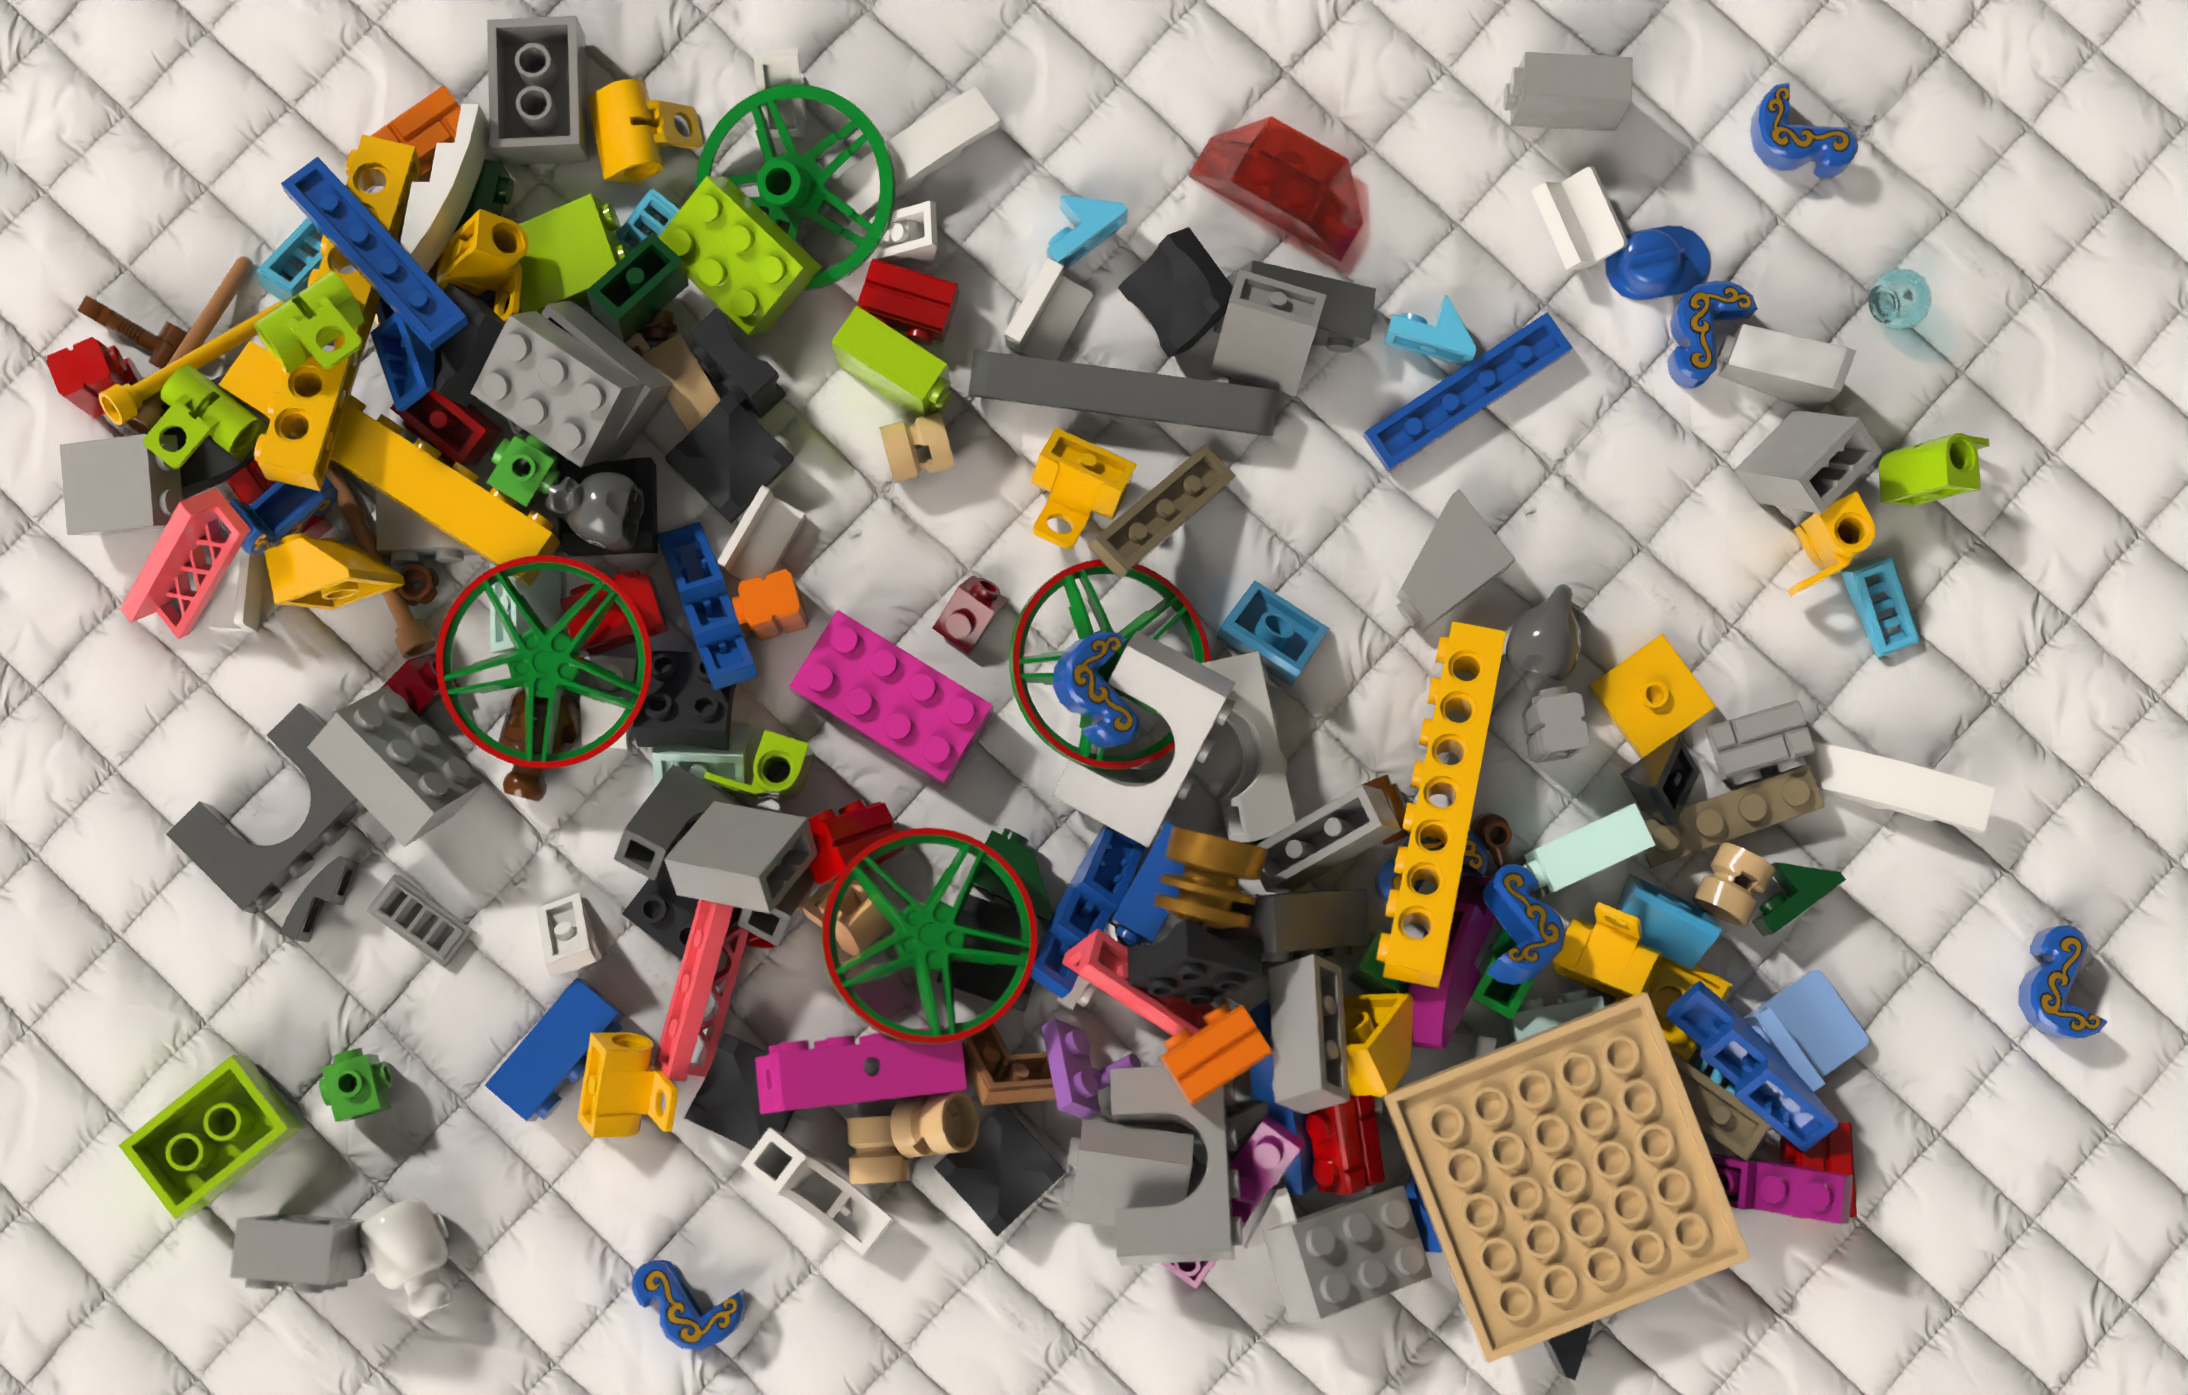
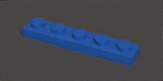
M316 157L281 183L284 192L431 351L468 325L466 315L319 157Z
M1546 312L1365 431L1363 437L1384 468L1389 472L1570 353L1573 347L1548 312Z

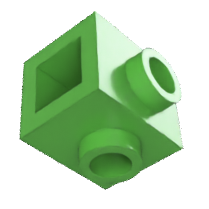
M529 434L527 438L523 435H515L512 441L505 438L491 459V462L497 466L486 483L528 507L534 504L540 492L548 495L549 486L556 484L561 472L555 467L561 458L552 454L553 448L532 434ZM524 459L530 463L531 470L529 474H526L522 469Z
M362 1048L353 1049L334 1055V1064L321 1067L324 1078L319 1080L320 1093L325 1105H331L335 1122H347L392 1109L387 1089L392 1087L391 1074L386 1062H380L378 1055H363ZM355 1080H357L356 1088L354 1086Z

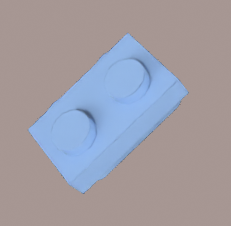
M1819 970L1807 972L1743 1018L1776 1050L1813 1092L1826 1084L1822 1079L1824 1076L1864 1049L1869 1042L1866 1032L1824 974Z

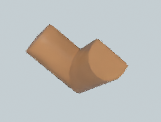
M956 1023V1026L962 1025L964 1023ZM994 1023L985 1030L962 1039L965 1073L982 1106L1056 1100L1047 1052L1010 1054Z

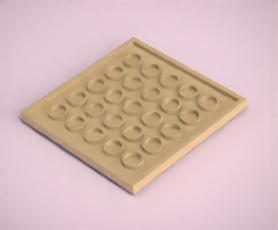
M1641 992L1394 1089L1390 1094L1382 1095L1481 1353L1487 1363L1751 1259L1651 1000L1646 992Z

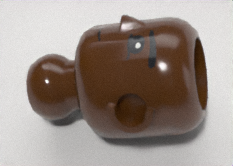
M521 687L512 694L509 700L499 743L525 752V689ZM561 695L557 732L554 734L552 754L572 751L580 738V705L576 700ZM535 697L533 754H542L549 698ZM513 764L512 771L505 776L503 781L504 792L539 802L547 791V784L544 779L547 769L522 767Z

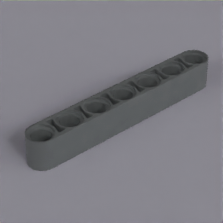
M975 350L973 353L968 395L986 399L1273 436L1279 391Z

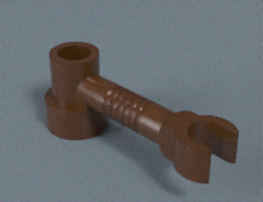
M87 295L77 311L152 353L148 362L159 369L167 365L188 333L166 321L157 336Z
M1490 812L1477 816L1472 822L1470 831L1479 838L1484 848L1492 854L1497 870L1507 864H1514L1508 846L1512 838V832L1507 821L1503 817ZM1498 826V837L1490 840L1489 834L1491 829Z

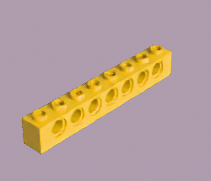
M362 134L357 150L352 149L347 159L346 174L349 177L346 187L397 242L404 225L411 183L417 182L421 170L416 147ZM373 186L384 187L381 191L377 193L366 192L370 187ZM324 234L320 247L323 258L319 270H312L308 287L331 271H334L343 280L357 300L365 320L364 323L354 329L360 336L363 345L358 351L331 369H324L313 355L308 357L302 365L289 374L281 367V375L284 380L280 392H274L271 396L268 406V418L271 419L266 434L259 435L254 452L255 461L258 462L266 479L321 491L381 296L357 270L349 274L340 272L344 267L351 264ZM342 334L327 344L334 347L332 351L338 350L344 344L345 335ZM317 386L321 388L320 392L315 396H301L302 392L309 387ZM294 429H308V432L302 438H287Z
M1452 621L1449 637L1440 636L1435 662L1444 664L1441 678L1432 677L1427 703L1436 706L1433 720L1427 718L1423 720L1419 745L1427 746L1425 762L1415 761L1411 787L1418 788L1419 793L1416 804L1407 802L1402 830L1411 831L1408 847L1399 845L1394 873L1403 875L1400 890L1390 889L1385 916L1394 918L1391 934L1381 933L1376 959L1377 961L1385 962L1383 973L1385 978L1439 988L1506 631ZM1458 670H1469L1476 678L1471 681H1463L1457 678L1454 673ZM1450 711H1460L1468 717V720L1456 723L1449 720L1446 714ZM1444 752H1451L1457 755L1461 761L1454 765H1447L1442 763L1437 756ZM1436 794H1443L1449 797L1453 804L1440 808L1433 805L1429 798ZM1426 837H1436L1444 843L1445 847L1438 851H1431L1426 849L1420 841ZM1418 880H1428L1435 885L1437 890L1431 894L1424 895L1415 891L1412 884ZM1410 923H1418L1427 929L1428 935L1421 939H1414L1409 937L1403 928Z

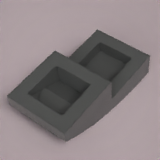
M341 856L329 863L303 890L286 917L279 934L309 943L324 902L328 901L343 906L359 863Z

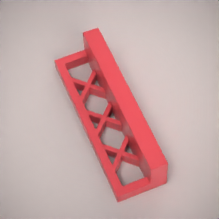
M217 488L179 502L120 608L131 623L157 612L178 639L190 634L251 530ZM218 518L231 531L228 538L222 537ZM203 545L209 546L212 565L206 564ZM188 571L194 573L197 591L191 590ZM172 598H178L182 617L170 603Z
M704 900L698 901L653 1066L660 1068L667 1079L685 1082L687 1074L706 1077L714 1060L749 931L737 924L728 929L734 906ZM744 908L740 910L738 921ZM723 949L727 955L725 968L716 973ZM720 984L719 990L717 991L715 986ZM711 993L715 1000L712 1013L703 1018ZM706 1028H708V1029H707V1033H706V1035H705L704 1032H703V1030H705ZM699 1037L703 1044L698 1063H692L693 1052Z
M1100 929L1095 930L1065 953L1063 965L1170 1036H1174L1185 1028H1188L1191 1035L1207 1026L1203 1017L1216 1009L1211 1004L1190 1005L1185 1002L1184 998L1172 995L1153 996L1148 993L1147 989L1129 985L1128 948Z

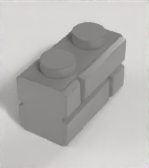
M1566 686L1539 691V696L1532 697L1533 704L1522 714L1525 734L1530 735V738L1526 741L1529 759L1535 763L1571 758L1590 743L1587 722L1581 719L1585 716L1582 695L1577 694V692L1568 693Z
M1798 700L1710 725L1705 729L1721 780L1733 778L1735 786L1761 779L1760 770L1777 765L1780 773L1806 765L1804 757L1815 752Z

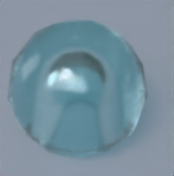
M1894 268L1886 271L1873 282L1868 297V306L1874 319L1886 328L1905 330L1914 327L1927 316L1931 305L1932 293L1926 279L1914 270Z

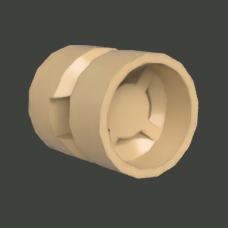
M940 411L916 417L915 423L912 426L907 425L904 421L879 427L894 484L918 478L922 469H926L933 474L955 468ZM915 445H923L921 449H915Z
M1723 842L1710 864L1714 872L1713 875L1703 877L1692 900L1705 911L1728 923L1747 927L1758 906L1754 898L1755 894L1765 892L1776 870L1769 862L1751 851Z
M962 1091L902 1098L896 1103L891 1114V1136L898 1151L908 1158L967 1152L974 1146L978 1138V1112L969 1095Z
M891 1116L847 1118L848 1144L856 1148V1153L849 1158L850 1184L910 1181L909 1158L898 1151L891 1136Z

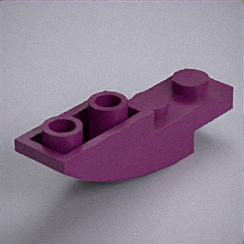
M1463 876L1458 886L1439 988L1410 983L1408 993H1411L1413 997L1411 1046L1445 1051L1481 977V973L1474 965V962L1496 919L1482 900L1484 888L1492 878ZM1427 929L1425 930L1423 938L1428 935Z
M1267 1114L1230 1160V1169L1239 1170L1240 1198H1232V1217L1241 1216L1242 1228L1305 1143ZM1218 1260L1160 1264L1196 1289Z
M1710 1153L1730 1207L1743 1210L1756 1209L1837 1224L1849 1223L1852 1175L1749 1158L1745 1161L1736 1156Z

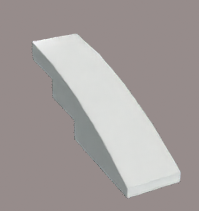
M976 86L935 109L886 142L895 173V200L922 185L923 178L960 157L963 148L998 129L1001 120ZM873 152L825 187L852 207L863 218L877 211L879 202V170ZM838 210L849 226L856 223Z
M461 104L455 142L437 143L430 181L411 183L400 245L426 273L429 272L447 246L468 206L482 170L490 131L489 122L479 104Z
M1812 741L1815 752L1804 757L1806 765L1809 764L1820 792L1879 810L1887 808L1929 822L1933 820L1941 821L1976 833H1982L1986 830L1997 789L1995 787L1914 764Z

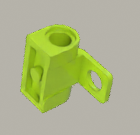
M331 271L254 323L260 340L289 374L302 365L311 355L314 356L324 369H331L351 356L363 345L360 336L354 329L364 323L365 320L352 292L334 271ZM342 334L345 335L344 344L338 350L325 351L322 349Z
M187 364L177 369L165 382L160 397L170 408L144 437L143 444L170 467L179 469L207 436L210 435L215 443L242 462L256 446L259 435L267 433L268 425L195 367ZM180 427L185 431L187 437L184 447L175 452L166 451L161 443L163 433L168 428Z
M1955 433L1887 452L1879 463L1880 503L1915 507L1955 495L1981 490L1977 450L1989 447V439Z
M764 730L754 760V779L751 786L709 772H705L703 779L710 784L754 798L771 797L775 800L787 801L794 799L803 790L815 753L809 743ZM788 765L790 767V774L787 779L779 783H773L769 780L770 773L776 766Z

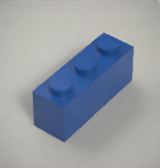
M576 977L484 1086L526 1122L536 1121L538 1117L543 1120L547 1119L561 1103L562 1098L558 1094L569 1081L576 1084L583 1078L590 1034L621 1032L623 1026L619 1022L626 1014L586 980Z

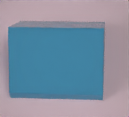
M1254 580L1222 623L1217 639L1240 654L1259 651L1260 660L1264 663L1267 671L1292 687L1330 628Z
M1631 873L1629 874L1616 909L1640 919L1643 932L1641 944L1661 951L1663 953L1662 956L1692 970L1722 931L1715 917L1704 909Z

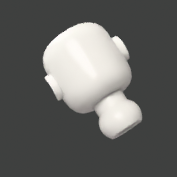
M411 1198L373 1214L361 1224L359 1238L362 1248L358 1250L365 1259L369 1275L375 1273L379 1282L388 1289L393 1290L405 1287L408 1294L407 1306L409 1312L417 1319L423 1318L451 1303L452 1294L450 1288L439 1280L436 1273L438 1269L445 1265L448 1259V1248L445 1240L449 1238V1234L439 1213L432 1214L424 1201L418 1198Z

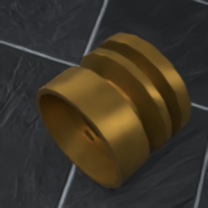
M1172 826L1165 856L1174 862L1184 865L1182 875L1161 874L1159 882L1179 887L1177 897L1156 893L1153 905L1167 910L1179 919L1197 922L1205 926L1219 929L1230 927L1249 928L1252 916L1232 911L1233 902L1237 901L1255 905L1256 897L1238 889L1237 886L1239 879H1261L1268 849Z

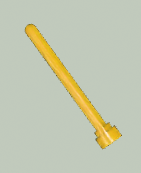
M279 301L132 386L127 383L123 386L115 384L99 393V401L103 410L117 425L137 416V410L142 407V401L161 391L165 382L177 369L189 364L198 370L255 337L258 333L254 323L285 302Z

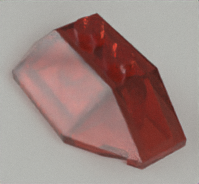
M1272 116L1210 137L1188 176L1340 262L1363 225L1348 158Z

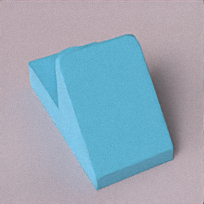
M1067 195L1060 196V209L1075 228L1071 230L1069 227H1065L1050 239L1048 243L1050 247L1047 248V258L1063 265L1064 270H1066L1126 225L1128 209L1123 203Z
M1445 295L1441 303L1434 326L1428 325L1425 318L1415 314L1403 313L1401 316L1393 314L1383 342L1463 367L1473 360L1477 349L1447 295Z

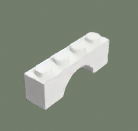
M1259 651L1200 663L1236 682L1229 695V698L1235 700L1236 703L1226 721L1235 730L1241 742L1243 765L1235 786L1220 799L1228 839L1244 843L1271 837L1296 822L1297 806L1294 798L1290 795L1286 779L1287 760L1279 747L1276 733L1278 719L1274 708L1270 705L1266 687L1268 682L1267 669L1260 660Z

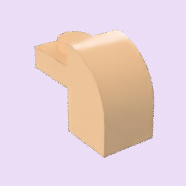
M855 879L843 897L836 922V940L842 950L853 956L866 949L891 926L889 921L869 900V895ZM836 880L821 887L803 908L807 918L820 927L826 901Z

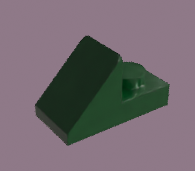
M1778 862L1772 863L1771 865L1776 870L1773 877L1787 896L1784 897L1780 891L1767 899L1758 907L1763 914L1753 920L1752 923L1762 936L1774 934L1846 879L1841 872Z

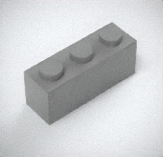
M1361 784L1255 845L1268 849L1260 879L1264 890L1277 894L1293 892L1401 831L1383 791Z
M1312 954L1269 968L1268 1000L1271 1010L1272 1032L1270 1034V1044L1273 1050L1274 1077L1272 1087L1275 1094V1103L1306 1114L1350 1101L1342 967Z

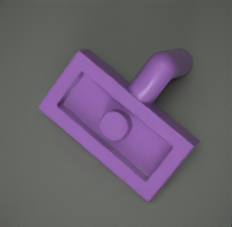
M1054 1019L1042 1026L1058 1110L1085 1120L1100 1114L1101 1109L1097 1094L1099 1090L1110 1086V1069L1141 1067L1139 1058L1134 1053H1131L1101 1070L1092 1068L1089 1056L1090 1043L1084 1030L1058 1019Z

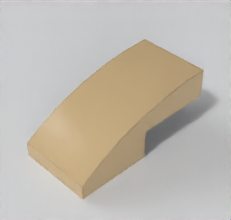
M678 332L641 354L647 363L673 383L666 397L687 432L690 433L721 399L682 335Z

